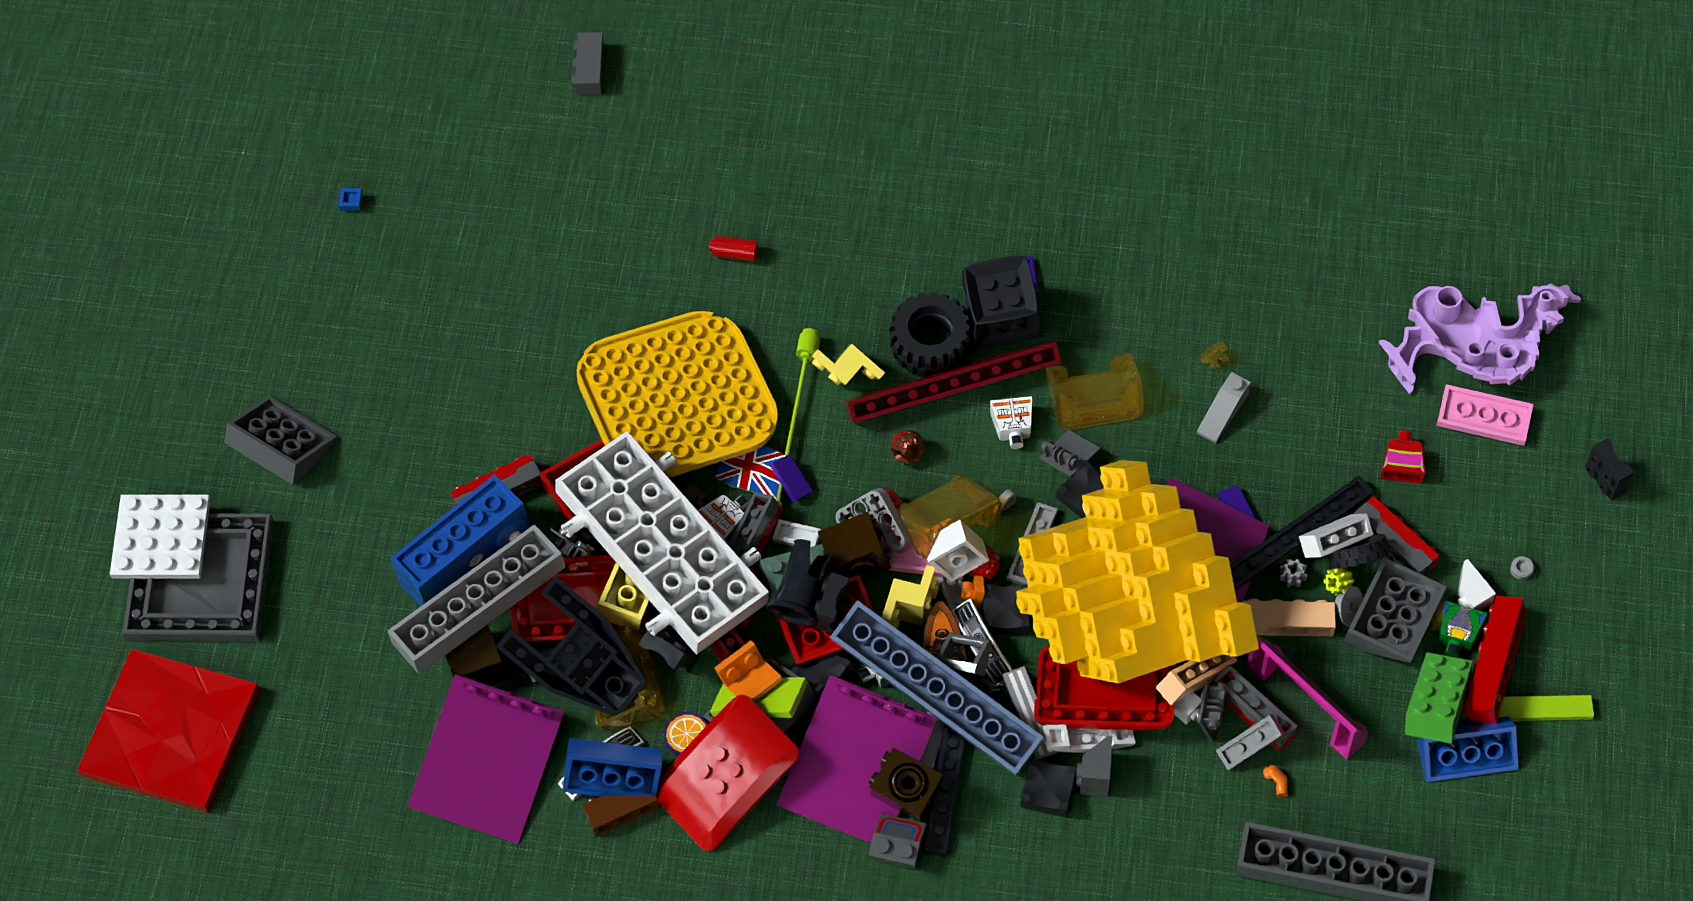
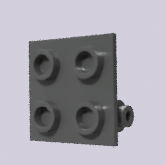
M1067 430L1055 443L1052 441H1044L1041 448L1044 453L1039 459L1067 476L1072 477L1085 461L1088 462L1100 450V447Z
M561 528L559 531L550 529L561 537L555 541L554 545L567 557L598 555L595 553L597 551L595 547L580 541V537L576 534L569 538L566 536L567 532L564 534Z
M1206 680L1205 688L1201 691L1202 704L1201 709L1197 711V722L1210 741L1214 742L1217 726H1220L1223 713L1221 707H1224L1227 690L1223 684H1216V687H1213L1209 680Z

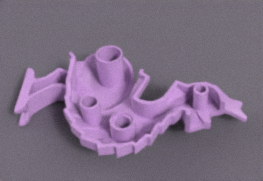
M1553 284L1541 287L1534 286L1530 295H1518L1517 297L1518 322L1512 326H1501L1495 301H1487L1483 297L1480 308L1475 310L1462 297L1461 292L1457 288L1452 286H1430L1415 295L1413 309H1409L1408 319L1415 322V326L1405 327L1404 339L1400 346L1396 348L1386 340H1380L1379 344L1389 356L1388 365L1408 394L1413 392L1416 380L1412 370L1418 356L1425 353L1446 357L1457 365V370L1473 375V378L1489 381L1490 384L1507 383L1511 385L1519 378L1522 381L1530 371L1534 370L1535 360L1539 359V334H1541L1542 330L1545 334H1549L1558 324L1563 323L1564 318L1558 313V310L1566 306L1568 302H1580L1581 298L1573 294L1568 285L1560 287Z

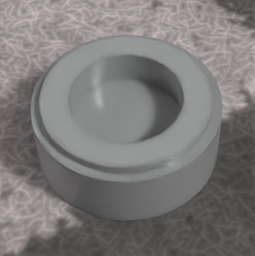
M1524 556L1515 558L1510 567L1511 574L1519 580L1530 578L1534 571L1533 562Z

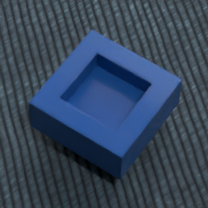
M341 188L339 209L361 211L362 188Z

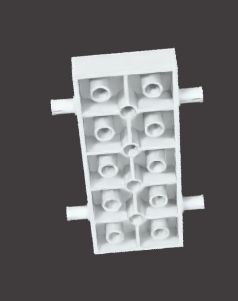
M626 431L556 479V493L576 515L565 524H562L561 529L564 534L567 532L566 536L570 538L583 527L587 528L661 613L645 624L648 631L652 630L651 634L655 636L663 628L671 625L697 655L767 604L769 591L749 570L751 565L761 560V555L758 551L755 553L756 548L752 547L748 552L738 557L664 474L665 470L676 464L674 456L667 452L654 462Z

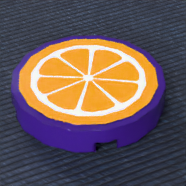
M682 713L674 716L665 727L664 739L667 748L674 755H680L706 727L707 722L701 716L694 713Z

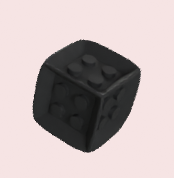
M1010 256L971 264L963 269L962 284L965 291L966 309L972 321V337L977 348H992L1031 340L1040 334L1037 295L1031 268L1025 256Z

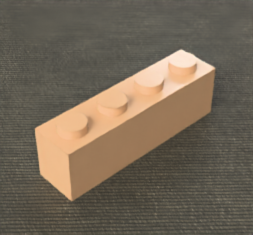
M1248 599L1242 602L1251 604L1256 635L1333 637L1334 602L1326 600L1305 602L1300 599L1294 601Z
M1222 654L1202 662L1190 660L1170 671L1156 688L1163 698L1172 705L1204 687L1206 680H1209L1210 683L1213 682L1229 665L1232 667L1237 659L1234 656Z

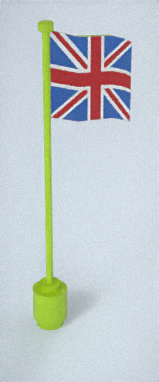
M806 328L799 335L796 355L803 361L785 455L763 445L750 453L718 463L716 479L720 482L748 492H758L774 496L779 506H782L780 500L783 486L770 465L790 454L807 362L814 360L811 356L816 350H819L821 338L817 330Z

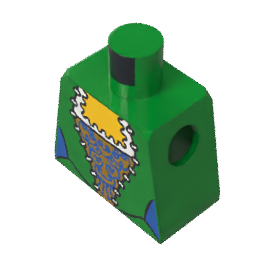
M1444 601L1440 613L1438 642L1447 646L1446 656L1458 658L1460 650L1466 652L1471 650L1484 624L1487 613Z

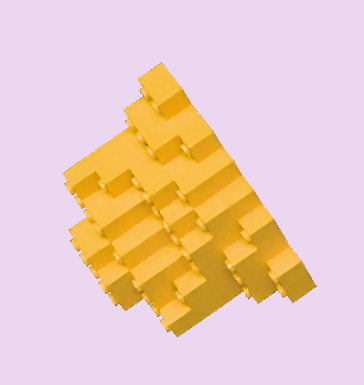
M1120 460L1101 466L1100 478L1104 489L1082 495V507L1086 514L1085 518L1018 538L1020 544L1019 552L1024 564L1023 573L1028 584L1027 588L1016 591V602L1020 613L1032 615L1034 621L1033 629L1036 636L1049 639V652L1053 662L1067 664L1078 660L1077 668L1081 676L1121 683L1185 660L1202 662L1222 654L1237 657L1259 649L1251 604L1240 603L1236 600L1229 558L1215 556L1211 533L1197 531L1194 510L1180 508L1176 486L1151 484L1147 462Z

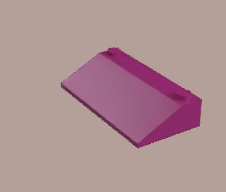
M1257 636L1259 649L1249 652L1247 668L1262 682L1280 668L1336 720L1330 745L1346 760L1366 743L1369 734L1366 727L1350 717L1285 657L1280 647L1276 644L1272 645L1268 640Z

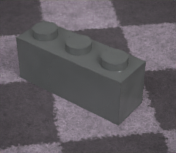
M602 32L578 33L577 41H574V53H577L576 58H573V70H576V73L572 75V87H576L577 95H602L603 34Z

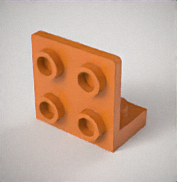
M751 640L715 667L724 686L735 696L747 695L754 702L783 680L781 675L764 661L756 645Z

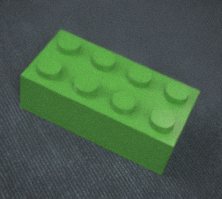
M1426 653L1406 713L1405 735L1452 744L1462 713L1463 702L1467 697L1469 681L1472 679L1473 661Z

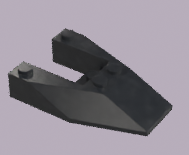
M554 576L541 594L576 624L547 658L511 628L496 647L548 691L617 718L647 682L610 621L557 576Z

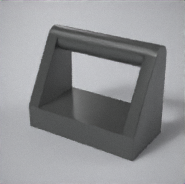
M949 633L936 658L953 671L985 677L992 641ZM955 643L981 647L973 663L951 659Z

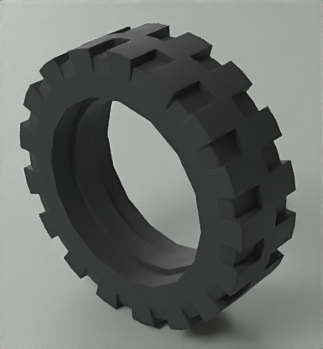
M1373 534L1327 555L1331 568L1339 569L1348 568L1349 566L1354 567L1358 566V564L1377 560L1389 554L1390 549L1385 534Z

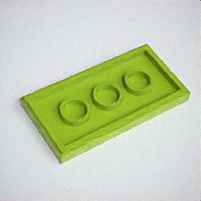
M782 677L783 680L757 699L755 703L769 718H793L808 684L805 677ZM724 684L710 710L713 717L736 697Z

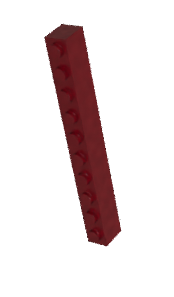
M1047 341L844 400L849 421L856 423L1059 364L1061 359L1056 342Z

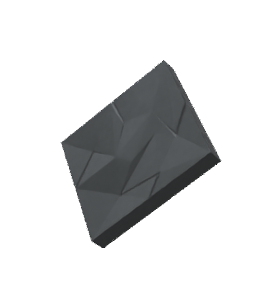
M209 513L201 578H130L122 632L125 640L260 642L275 522L272 514Z

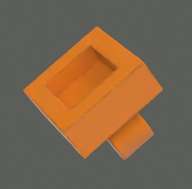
M974 576L972 583L963 582V590L960 591L961 599L968 600L971 598L976 608H981L985 593L983 576Z

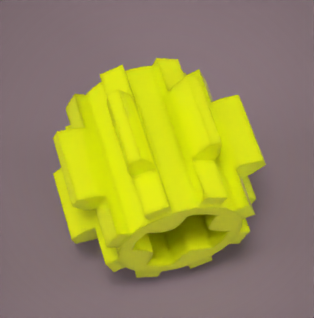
M1339 568L1327 571L1328 574L1326 579H1324L1327 591H1331V593H1335V596H1338L1352 587L1354 579L1352 578V573L1347 571V569Z

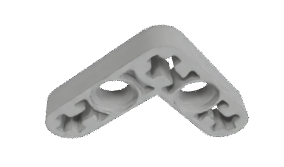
M882 488L868 492L839 509L836 513V521L840 523L846 520L845 516L848 513L852 512L854 515L852 517L862 514L858 506L859 503H862L866 508V512L868 511L869 515H874L892 548L902 549L911 541L910 534L888 493ZM877 496L880 498L878 502L875 499ZM885 513L891 516L892 524L886 522ZM900 536L902 540L898 541L897 537Z

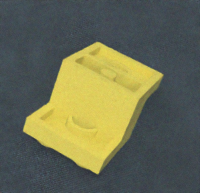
M850 344L834 363L819 350H816L811 356L814 359L812 364L820 371H823V369L827 370L830 373L828 378L836 385L840 383L846 385L861 366L864 368L861 372L870 380L874 378L878 380L885 373L853 344Z
M926 565L920 585L894 578L882 619L897 630L899 629L900 620L924 626L925 619L932 608V599H936L938 593V576H935V567Z

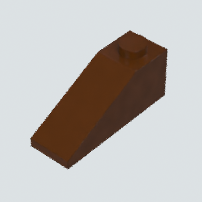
M603 795L590 798L582 805L595 837L659 809L656 796Z

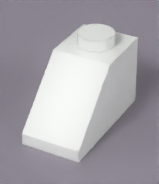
M1467 559L1464 561L1461 569L1457 602L1458 605L1481 611L1493 603L1496 593Z

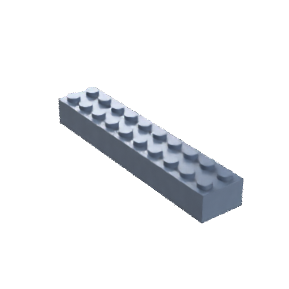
M858 600L830 636L834 643L1016 777L1019 776L1030 761V758L1033 757L1045 740L1042 735Z

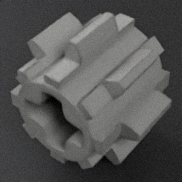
M1287 559L1286 564L1280 566L1279 572L1282 573L1280 581L1286 583L1287 587H1300V583L1307 579V574L1304 573L1307 566L1299 563V559H1296V561Z

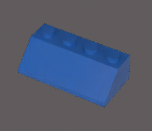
M1509 716L1498 717L1497 724L1471 721L1458 723L1452 744L1417 737L1418 751L1426 782L1519 769L1516 726Z
M569 738L562 792L593 796H656L662 766V749Z

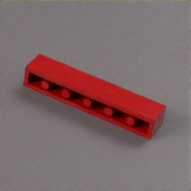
M1496 596L1494 605L1490 606L1489 623H1486L1484 627L1485 637L1484 641H1481L1479 645L1480 655L1474 663V676L1469 681L1468 698H1465L1463 702V710L1467 713L1468 719L1471 722L1497 724L1527 615L1525 602L1520 597Z

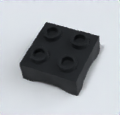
M1608 438L1593 445L1585 465L1586 471L1590 477L1597 481L1601 492L1612 501L1626 493V484L1634 475V471L1630 466L1618 459L1614 453L1612 442Z
M1085 461L1078 471L1057 489L1056 498L1080 518H1085L1086 514L1082 507V495L1104 489L1100 478L1101 474L1089 462Z
M831 572L829 580H824L821 592H823L822 599L817 600L814 608L818 630L831 634L836 630L837 612L841 605L847 601L849 591L846 589L849 582L848 577Z
M984 585L983 622L990 634H1029V614L1020 613L1016 602V591L1027 588L1028 585L1014 587Z
M647 630L638 645L644 649L655 650L660 653L667 661V664L673 669L681 668L689 673L698 659L693 654V650L685 643L681 644L675 641L676 637L667 631L663 632L661 630L653 636L651 634L652 630L650 632Z
M836 653L794 666L790 670L799 677L806 678L818 700L822 696L830 675L847 682L856 675L852 663Z
M1030 758L1020 807L1066 817L1075 780L1076 767L1053 765L1039 759Z

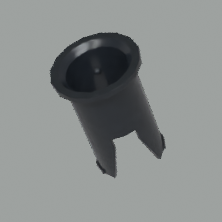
M796 539L793 542L794 545L774 602L767 603L766 609L770 614L785 622L812 627L817 623V618L814 616V608L834 556L832 552L829 556L817 555L810 565L811 541Z

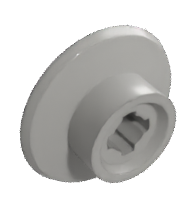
M1355 586L1348 588L1343 594H1339L1334 603L1335 614L1340 616L1341 621L1347 627H1350L1363 601L1360 589Z

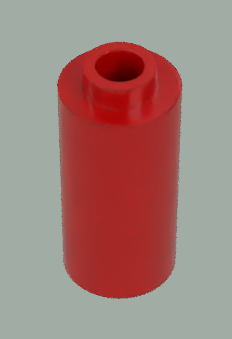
M715 235V238L710 240L709 251L715 257L755 262L758 253V241Z

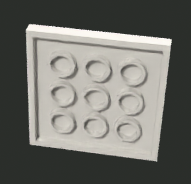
M121 495L110 569L111 578H201L210 496Z

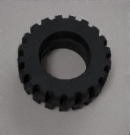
M930 292L929 295L919 293L918 297L914 298L911 296L907 298L906 304L902 302L897 307V311L893 313L889 327L890 347L892 348L894 358L898 359V364L903 368L907 366L908 372L912 374L918 372L919 376L925 377L926 375H933L960 367V362L964 363L968 358V353H970L972 347V321L970 316L967 315L966 308L962 305L960 306V302L955 298L951 300L949 295L942 294L940 296L937 295V292ZM935 324L947 329L951 335L940 344L925 345L913 339L911 334L923 325Z

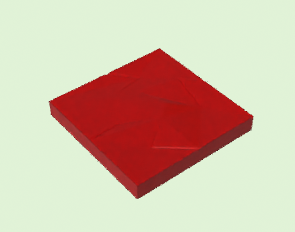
M131 649L77 771L83 778L208 813L260 689L257 683Z

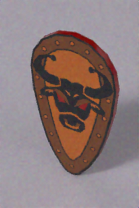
M941 600L936 601L929 611L922 640V648L934 657H937L949 633L962 635L955 615L948 605ZM955 643L952 660L967 662L965 644ZM955 671V672H956L957 674H959V675H962V673H963V672Z

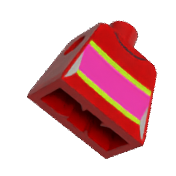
M1400 431L1398 439H1390L1380 479L1422 484L1425 475L1422 443L1411 441L1412 433L1410 431Z

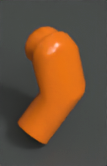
M1276 765L1265 767L1263 770L1264 777L1268 780L1273 779L1276 782V796L1279 798L1287 797V776Z

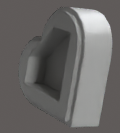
M1011 488L1003 492L992 506L994 512L1001 514L1016 503V493Z

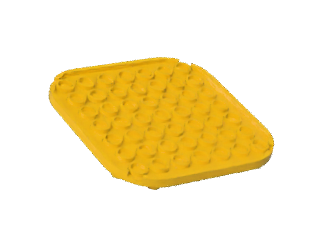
M690 312L600 339L590 345L584 351L581 360L578 361V386L604 445L606 446L627 431L654 462L667 452H670L671 456H674L676 459V464L664 471L668 478L755 451L765 445L775 432L778 416L777 406L742 332L730 319L715 316L713 312Z

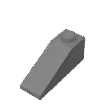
M1231 372L1200 424L1197 434L1216 444L1248 397L1251 382Z

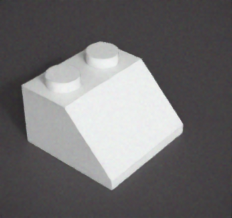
M958 520L941 530L927 560L952 582L989 561L983 540L966 524Z

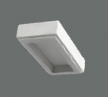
M778 519L773 542L793 546L794 540L803 539L811 541L810 547L816 546L820 540L818 531L821 529Z

